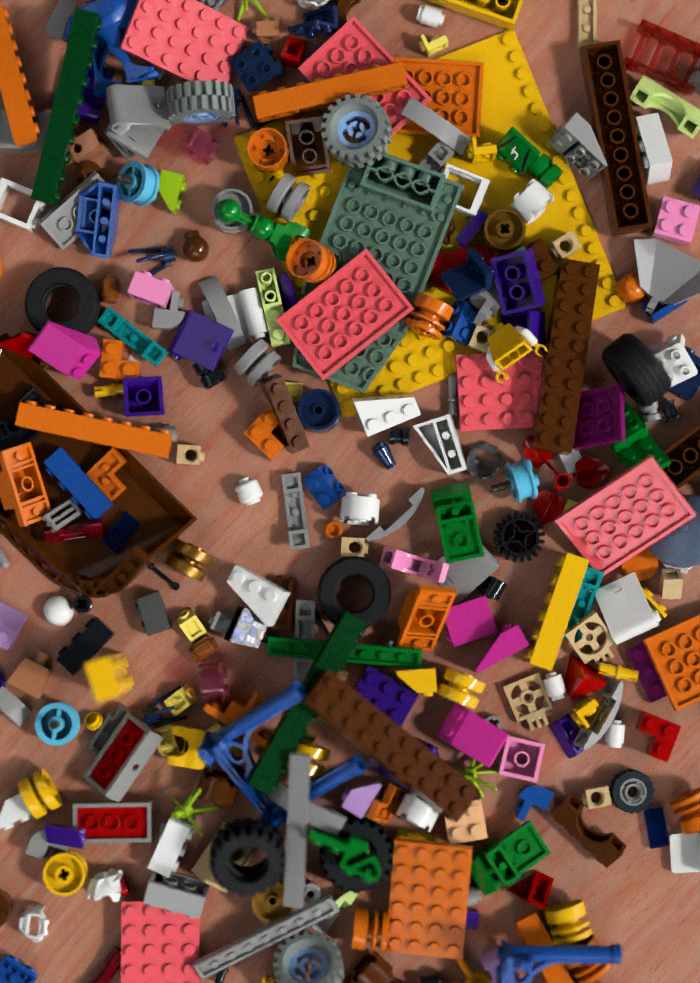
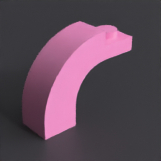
M385 546L379 565L441 583L445 582L449 564Z

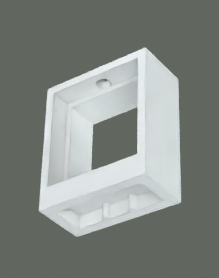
M447 163L446 168H442L440 173L446 175V179L451 174L479 185L471 208L467 209L457 205L455 209L456 212L472 218L476 216L490 180Z
M1 178L0 211L10 188L29 196L32 195L33 190ZM36 200L27 223L0 213V220L32 233L39 226L40 213L45 211L47 203Z

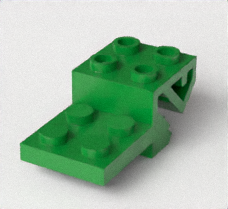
M625 402V441L611 444L610 451L626 470L649 455L653 456L662 469L666 468L671 464L669 458L651 438L644 422L631 406Z
M468 482L430 490L446 564L484 557L477 516Z
M527 820L499 841L492 840L472 854L470 876L481 893L488 895L496 892L502 884L509 886L518 880L522 873L551 852L531 821Z
M311 826L308 835L311 843L318 846L325 844L330 847L329 850L340 854L343 851L340 860V868L343 869V873L353 876L355 873L361 876V880L368 883L378 881L381 865L374 851H369L366 838L351 833L347 840Z

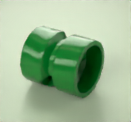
M543 153L533 162L527 172L533 178L538 177V182L548 189L561 176L563 171L556 164L552 165V160Z

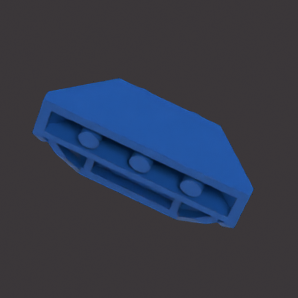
M98 181L79 195L76 233L91 256L106 259L111 257L117 235L121 199L118 184Z

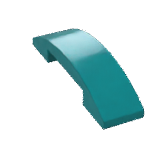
M108 307L97 320L103 327L155 367L169 353L111 307Z
M587 566L566 630L588 615L604 575L603 571ZM579 629L575 634V642L581 638L582 633Z

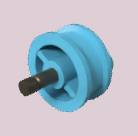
M134 160L126 163L119 174L115 173L113 180L117 181L120 198L123 201L134 203L138 206H146L156 199L160 184V174L154 166L142 164Z
M521 458L518 463L510 464L508 462L504 464L505 482L490 486L492 493L509 488L512 498L519 504L522 502V499L528 497L532 499L537 498L539 479L532 472L530 459Z
M65 702L48 704L36 716V733L43 742L49 745L59 746L66 744L75 738L80 729L79 714L73 706Z

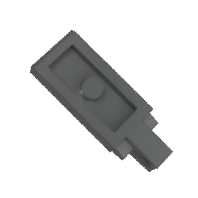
M122 704L117 712L112 710L106 716L87 747L99 754L129 708Z

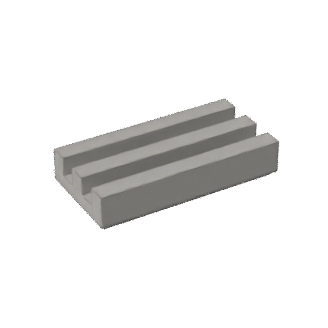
M70 498L43 515L42 520L47 521L46 525L48 527L51 526V531L54 533L79 517L83 512ZM71 504V508L64 511L54 519L50 518L51 516H53L54 514H56L57 512ZM74 510L76 511V513H74L67 519L63 520L59 524H55L57 521H59L66 515L70 514Z

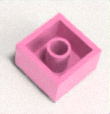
M664 196L659 203L651 237L687 247L693 238L700 206Z
M141 270V273L135 271L127 293L132 299L155 308L168 309L172 291L175 290L168 279L159 277L158 280L151 273Z
M508 736L502 746L496 772L501 775L537 783L545 744Z

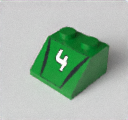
M512 126L498 143L496 158L502 163L505 161L510 166L509 169L516 176L519 174L522 177L541 152Z

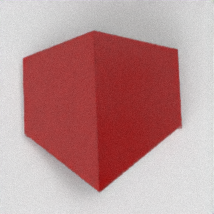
M21 329L20 333L0 342V347L32 359L34 354L28 350V346L37 335Z
M570 653L564 684L571 701L607 686L602 675L598 674L597 669L589 664H584L582 660Z
M536 871L507 890L524 901L545 910L554 878Z

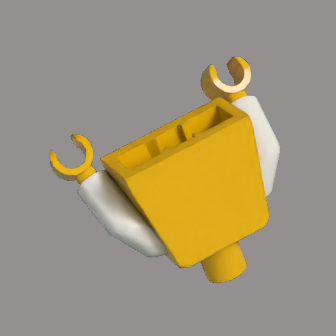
M497 323L494 326L495 333L488 337L489 346L487 347L486 359L493 372H496V381L503 383L500 378L501 375H504L506 380H509L510 377L508 373L502 372L501 369L505 370L533 350L532 346L535 348V353L540 357L542 356L538 352L539 349L543 347L547 352L548 349L544 345L539 344L538 339L528 329L521 326L513 327L510 323L506 325L504 323Z

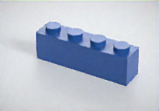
M60 447L44 461V464L47 466L44 469L52 477L55 475L60 480L57 483L64 491L68 489L72 493L71 499L77 505L82 504L85 508L83 512L90 519L98 520L114 506L113 502L88 477L64 448Z

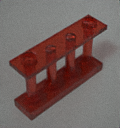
M642 19L637 29L641 37L632 57H625V69L630 72H639L676 88L683 95H691L695 90V86L688 84V80L691 74L696 71L695 64L700 57V43ZM651 37L657 40L658 45L649 66L638 62L648 38ZM669 45L674 47L676 51L665 74L656 70V66L665 46ZM686 52L692 55L693 60L682 81L673 77L682 54Z

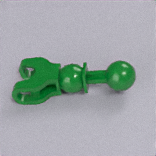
M223 199L216 208V214L222 222L233 223L237 221L247 226L246 232H251L256 239L265 240V242L270 244L274 256L286 262L291 238L293 236L301 239L308 238L311 233L308 228L297 222L280 225L278 223L273 224V221L266 216H260L259 214L250 216L241 211L240 205L234 199Z

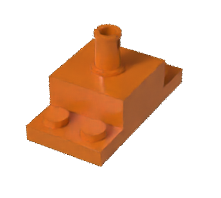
M31 442L0 451V464L2 468L0 471V498L4 511L14 509L20 527L42 520L43 515L51 511V507Z
M419 585L417 589L409 590L397 618L401 631L395 645L422 648V651L432 652L457 594L455 588Z
M254 690L247 704H242L238 700L233 699L225 711L222 704L214 701L213 703L208 702L203 710L227 725L260 705L265 696L260 694L256 700L259 692ZM261 724L251 733L250 740L265 748L271 735L265 731L262 734L259 732L263 726Z

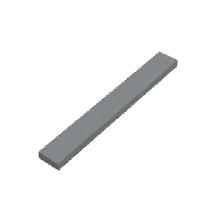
M291 752L283 899V907L300 909L304 907L311 754Z
M328 894L304 906L303 909H298L194 961L193 967L203 980L339 912V907L332 896Z

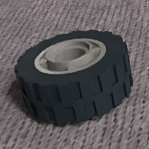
M631 769L620 771L619 774L614 776L615 778L611 781L609 790L610 798H612V802L616 807L624 812L633 814L640 813V811H644L650 806L654 798V788L648 776L638 770ZM634 786L636 792L633 796H629L628 789Z

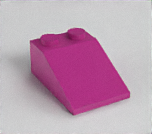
M50 321L45 324L28 346L30 352L63 374L80 380L101 355L97 338Z
M508 623L500 628L501 632L497 633L473 668L475 672L479 673L529 645L518 624Z
M455 702L436 736L490 768L509 734Z

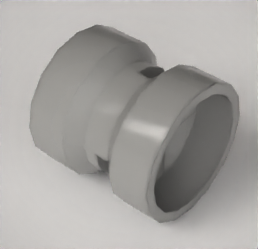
M658 401L647 407L639 405V410L643 414L642 421L644 424L661 420V415L657 410Z

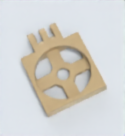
M594 610L565 631L564 636L584 664L593 659L597 667H599L600 658L604 663L608 662L605 657L606 654L609 658H614L613 653L608 647L615 642L609 630ZM595 622L599 625L594 629H588L585 624ZM579 629L582 633L581 638L575 642V634ZM604 632L606 634L605 642L599 645L596 641L597 636ZM587 634H592V639L586 640ZM587 644L591 646L593 651L586 654L582 653L579 649Z
M539 672L502 686L517 723L526 719L531 731L535 730L533 722L536 723L538 728L542 727L540 719H543L545 726L549 724L544 712L553 709ZM526 681L536 682L540 688L531 691ZM516 685H519L522 693L519 697L512 699V690ZM525 694L531 695L530 701L524 699ZM544 695V702L541 708L537 710L534 702L536 698ZM525 704L530 713L523 714L516 710V706Z

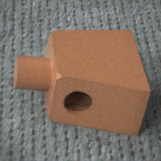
M89 129L76 137L74 145H70L69 153H71V159L69 164L74 161L81 163L85 160H93L110 151L102 135L93 129Z
M39 650L35 659L25 657L6 683L37 699H42L52 671L51 668L45 666L49 655Z

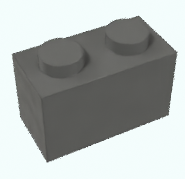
M160 592L136 599L135 608L138 615H142L143 622H141L144 633L150 636L172 628Z

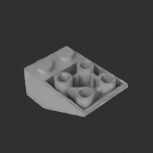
M577 112L562 123L547 140L552 148L558 151L587 180L608 165L591 125Z

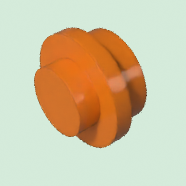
M329 521L324 527V533L329 539L336 540L342 536L343 526L338 521Z

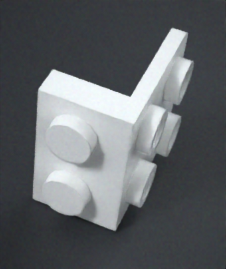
M683 334L678 336L672 335L661 344L656 343L649 348L667 372L671 381V387L698 373L695 364L684 348L686 339Z
M700 832L687 835L683 833L670 834L671 871L673 873L700 872Z

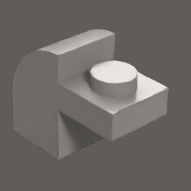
M494 286L471 296L468 301L469 304L480 310L473 322L478 326H481L484 320L488 321L490 316L495 318L501 306L497 289Z
M172 291L170 310L154 308L153 329L172 331L180 327L186 316L185 312L179 311V309H183L184 297H181L180 292Z
M43 828L31 837L25 854L44 860L47 857L50 846L64 851H68L70 847L47 843L45 828Z

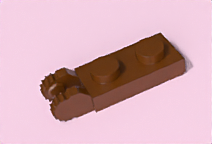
M277 576L276 585L281 587L282 576ZM289 577L288 591L291 593L272 627L273 630L291 631L294 577Z

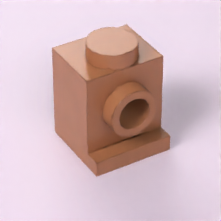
M275 17V21L263 18L260 21H256V24H253V35L257 36V41H280L279 17Z

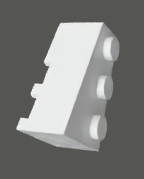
M653 113L638 116L635 119V128L646 183L650 185L669 181L673 160L659 114Z
M411 393L351 398L367 436L421 415L416 400Z
M444 415L413 426L448 475L468 470L452 415Z
M241 565L234 566L227 580V583L266 626L273 627L291 592Z
M171 815L148 865V869L168 878L172 871L176 872L180 864L177 859L179 855L183 857L187 848L185 842L187 839H191L195 829H192L193 825L187 818L182 819L180 817L174 819ZM192 815L191 817L195 821L198 815Z

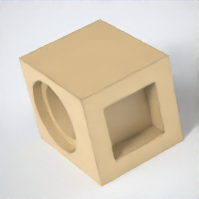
M571 230L553 241L550 251L555 259L559 258L561 261L562 258L566 259L580 250L582 245ZM567 243L569 245V250H561L560 244Z
M484 323L481 326L476 325L466 347L481 354L486 353L489 346L488 337L495 333V331H492V327ZM478 333H483L486 336L485 342L477 340Z
M177 445V465L201 466V462H204L205 451H202L201 446ZM193 450L196 452V458L189 461L186 459V454L188 451Z
M342 537L341 557L355 556L364 558V554H368V542H365V538ZM353 542H357L360 545V551L357 553H352L349 550V545Z
M661 569L659 589L662 599H681L683 587L681 569Z
M603 784L583 788L584 793L581 794L582 804L586 805L588 809L612 805L608 785ZM594 792H599L600 799L597 802L591 801V795Z

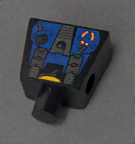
M237 606L224 640L258 648L261 642L267 644L268 636H273V634L266 631L268 626L256 614L245 607Z

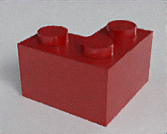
M641 711L635 729L652 735L646 754L668 763L681 726Z

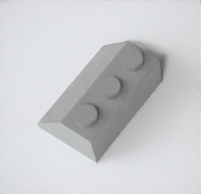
M153 871L143 903L153 908L160 907L166 909L170 913H181L188 918L200 919L210 885L204 883L199 878L172 871L168 878Z

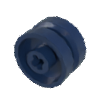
M325 389L309 390L302 395L297 407L299 420L307 430L313 433L323 434L330 432L340 421L341 410L339 403L334 395ZM319 408H322V412L320 414H317L315 412L316 409L319 410Z

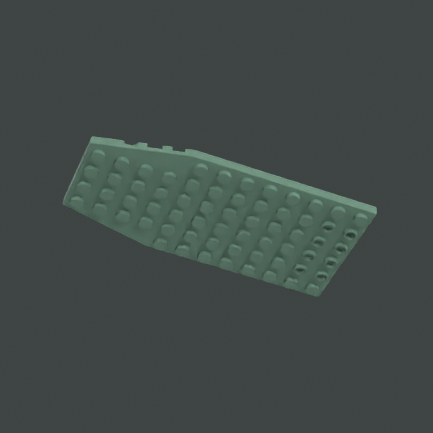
M381 152L380 154L383 158L379 161L377 158L372 159L373 165L369 166L365 162L364 168H359L357 164H354V168L348 167L319 243L328 247L335 255L336 269L334 274L367 248L413 306L417 294L423 293L464 185L446 179L445 174ZM304 281L301 300L321 284L314 285ZM411 315L405 316L326 380L365 393L410 329L407 324H404L405 319H413L414 317ZM295 346L292 367L320 377Z

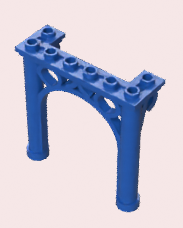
M297 680L290 683L283 691L215 733L213 731L211 733L210 731L206 732L197 750L199 758L208 767L215 760L226 771L229 779L236 783L240 792L246 795L252 806L260 812V819H263V823L269 822L273 825V829L281 827L287 821V810L272 801L267 794L246 782L256 764L250 751L249 742L251 733L258 726L306 698V690ZM246 732L243 741L235 739L236 737ZM236 746L242 749L243 756H235L231 752L230 747ZM356 754L310 781L309 799L313 801L355 775L359 776L366 772L364 760ZM245 760L246 763L244 766L246 767V771L240 765L241 763H244Z
M501 939V947L497 948V957L500 959V965L496 966V975L499 977V983H510V981L512 983H530L539 971L554 964H621L622 948L621 944H611V946L510 945L505 939ZM514 969L528 971L522 978L518 979L513 976Z

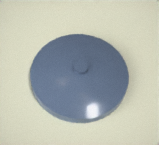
M683 495V497L694 509L697 516L649 546L653 555L668 566L689 568L700 565V497L696 495Z

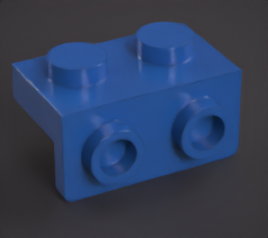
M455 300L451 305L454 309L449 322H444L445 330L440 333L444 337H450L459 344L467 346L476 326L473 322L480 310L466 301Z
M325 463L302 479V482L323 511L346 495L343 484L337 480L333 470Z
M4 955L0 962V983H34L38 975L34 968L28 965L26 967L19 963L20 960L13 955Z

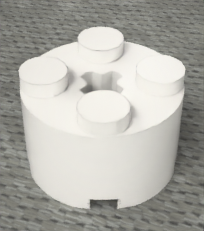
M532 179L526 185L527 189L523 193L519 191L513 197L514 201L510 205L511 209L521 215L527 225L533 223L546 210V203L551 204L554 200V196L535 179Z
M346 492V496L341 498L340 522L343 523L345 519L348 520L347 524L369 526V522H374V525H377L380 500L377 499V495L365 494V496H358V493Z
M409 792V794H405L395 815L401 816L402 814V820L419 829L422 827L426 832L430 833L440 813L414 792Z

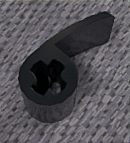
M489 576L476 590L498 601L507 584L493 576Z

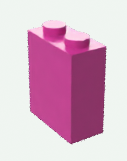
M486 595L452 606L444 623L448 630V633H445L448 644L452 643L453 647L498 632Z

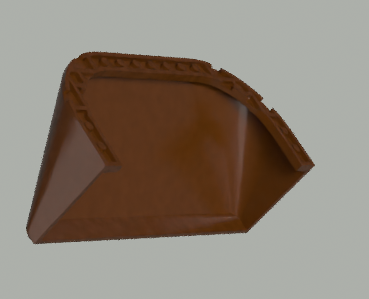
M4 333L0 336V342L10 338V336ZM0 347V422L17 414L20 403L17 397L21 396L29 388V384L42 394L41 398L38 397L34 401L37 404L48 400L55 403L59 411H63L66 408L74 410L76 415L82 416L83 412L88 413L33 358L31 359ZM12 422L9 428L11 431H16L18 426L15 425V422ZM45 432L31 444L51 510L70 499L72 493L68 489L64 491L57 483L60 480L55 475L52 477L44 469L47 467L44 461L62 447L87 473L113 447ZM116 448L127 462L115 475L127 489L112 501L114 506L99 518L103 519L104 536L86 537L47 544L44 528L48 527L46 520H40L20 527L15 510L4 511L0 498V532L47 578L58 586L64 585L70 589V592L80 596L103 598L119 593L197 520L140 462L124 449ZM80 503V504L78 505V507H79V508L82 510V512H83V511L85 510V508H84V507L82 506V504ZM69 504L68 506H66L50 518L54 519L64 511L68 510L72 507L71 504ZM74 510L70 514L66 515L65 517L57 521L55 524H59L63 520L67 519L68 517L76 513V511ZM83 512L67 525L84 523L95 519H90Z

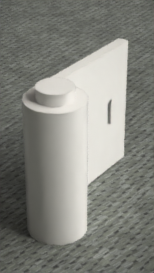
M258 288L245 289L238 294L227 296L245 339L252 337L255 340L265 338L268 328ZM203 301L202 306L205 317L216 321L208 302Z
M635 572L596 591V600L616 644H620L659 626L661 617L657 610L653 611L650 608Z

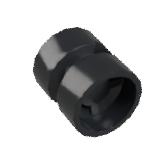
M196 363L192 365L197 376L202 377L200 381L205 390L216 386L227 378L223 370L217 368L219 363H217L214 371Z

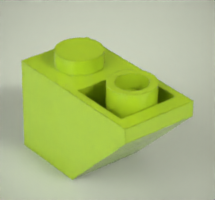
M162 169L158 191L172 215H176L177 210L180 211L183 200L180 198L182 192L185 193L187 181H185V177L182 174Z

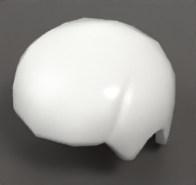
M61 595L52 596L45 602L43 607L45 618L55 626H65L74 615L71 602Z

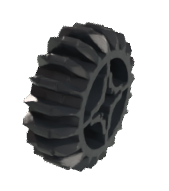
M515 511L514 518L508 513V521L502 517L501 521L504 524H496L500 531L494 530L493 532L499 535V538H494L493 541L500 542L495 548H503L499 554L503 555L506 552V560L513 556L512 562L514 563L517 561V557H519L520 563H524V556H526L528 561L531 560L530 554L537 557L538 554L535 549L539 551L543 549L541 546H538V543H545V540L539 539L540 536H545V533H539L538 531L543 528V525L537 527L535 524L539 522V519H535L532 522L533 515L530 514L528 518H525L526 512L524 511L521 517H519L518 511ZM515 521L525 522L531 529L523 531ZM510 524L512 536L504 541L505 529ZM516 532L519 534L528 533L524 538H521L523 539L522 542L519 540L510 541L514 539V536H517ZM534 534V543L528 550L526 539ZM516 543L523 553L513 552L507 546Z

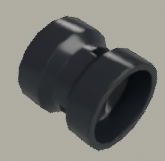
M390 427L389 445L398 443L402 446H408L410 427Z

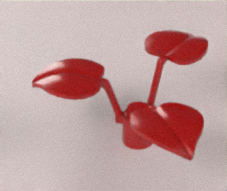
M528 435L523 443L524 458L530 459L533 468H540L545 463L555 474L553 480L557 487L553 492L542 490L538 492L537 498L533 499V509L540 524H546L555 520L565 508L564 497L556 494L560 488H567L575 476H577V482L583 488H595L602 483L611 470L604 462L596 458L584 457L576 462L575 469L577 472L571 476H568L565 472H557L547 461L553 458L554 453L531 450L532 436Z

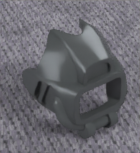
M485 441L484 444H476L471 448L467 457V468L470 475L476 476L480 480L491 478L499 471L502 458L497 451V446H491ZM482 449L495 456L492 466H488L475 459L478 450Z

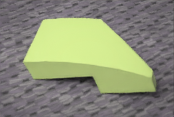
M349 891L336 899L335 902L339 908L340 906L347 908L353 903L359 893Z

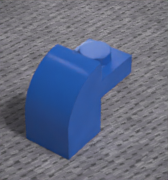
M530 784L520 789L517 796L523 800L522 802L519 801L514 809L516 818L524 821L532 804L547 810L554 792L537 784Z

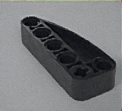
M46 400L37 404L40 407H44L45 404L56 406V410H58L57 405L52 401ZM17 414L0 422V451L27 442L32 444L43 432L18 427L16 431H11L9 426L12 422L16 421Z

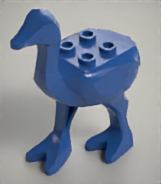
M89 0L86 4L78 7L79 9L100 14V19L103 20L102 29L97 32L96 36L98 46L92 53L95 76L93 85L94 96L97 98L106 97V89L110 85L122 84L121 81H112L105 78V61L110 53L121 61L126 82H139L159 78V72L154 71V67L132 63L128 53L119 49L138 0ZM75 11L69 16L63 32L64 42H68Z

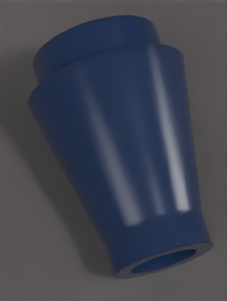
M384 440L371 448L372 454L387 470L396 465L390 447Z

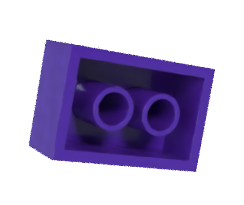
M533 248L490 259L503 315L538 308L546 304Z
M369 665L354 689L399 726H402L419 695L417 692Z

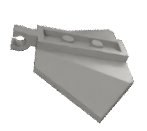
M633 239L639 287L651 299L645 312L652 315L658 303L674 306L700 294L699 260L659 239Z

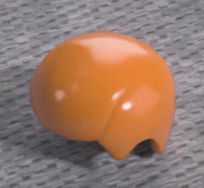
M629 273L617 282V293L619 298L625 303H636L646 295L639 287L637 273Z

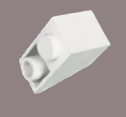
M21 794L5 800L0 813V829L8 830L14 827V822L20 820L23 823L32 818L31 812L27 808Z

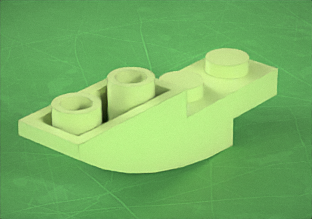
M274 268L255 271L272 348L291 344L290 338L276 321V319L284 314L275 270Z

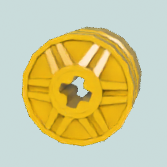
M582 899L561 902L544 910L547 924L557 925L550 930V934L555 935L552 937L553 944L575 943L593 933L592 928L588 926L590 921L588 919H579L587 913Z

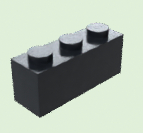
M100 618L89 620L85 625L87 629L82 634L78 632L71 639L73 643L69 647L64 646L58 652L59 657L56 660L72 676L76 675L116 634Z

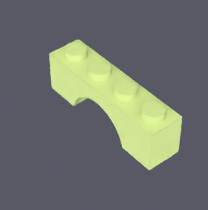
M643 75L632 92L630 99L644 109L656 108L665 112L674 120L678 130L694 138L700 129V109Z

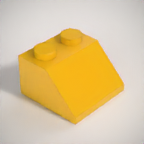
M435 667L395 670L399 678L417 693H421L422 696H433V692H437Z

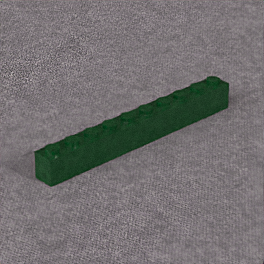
M79 8L75 10L31 199L56 205L61 200L62 191H60L61 183L65 182L67 172H64L66 164H69L71 159L69 149L70 145H74L76 134H73L75 126L78 127L80 115H78L79 107L82 108L85 96L82 95L84 88L87 89L89 84L87 74L88 70L92 69L94 63L92 53L98 46L96 36L97 32L101 31L103 20L100 19L101 15Z
M345 610L342 611L301 683L306 692L322 670L330 669L336 675L339 671H343L347 664V661H345L347 656L356 649L357 644L355 642L366 631V622ZM300 701L286 709L246 782L267 795L271 791L274 792L279 782L277 780L280 774L283 775L288 768L287 762L291 752H297V744L300 739L303 740L308 733L307 727L310 722L313 723L317 715Z

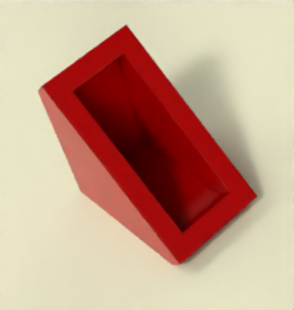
M289 36L280 55L281 64L298 69L301 65L307 41Z

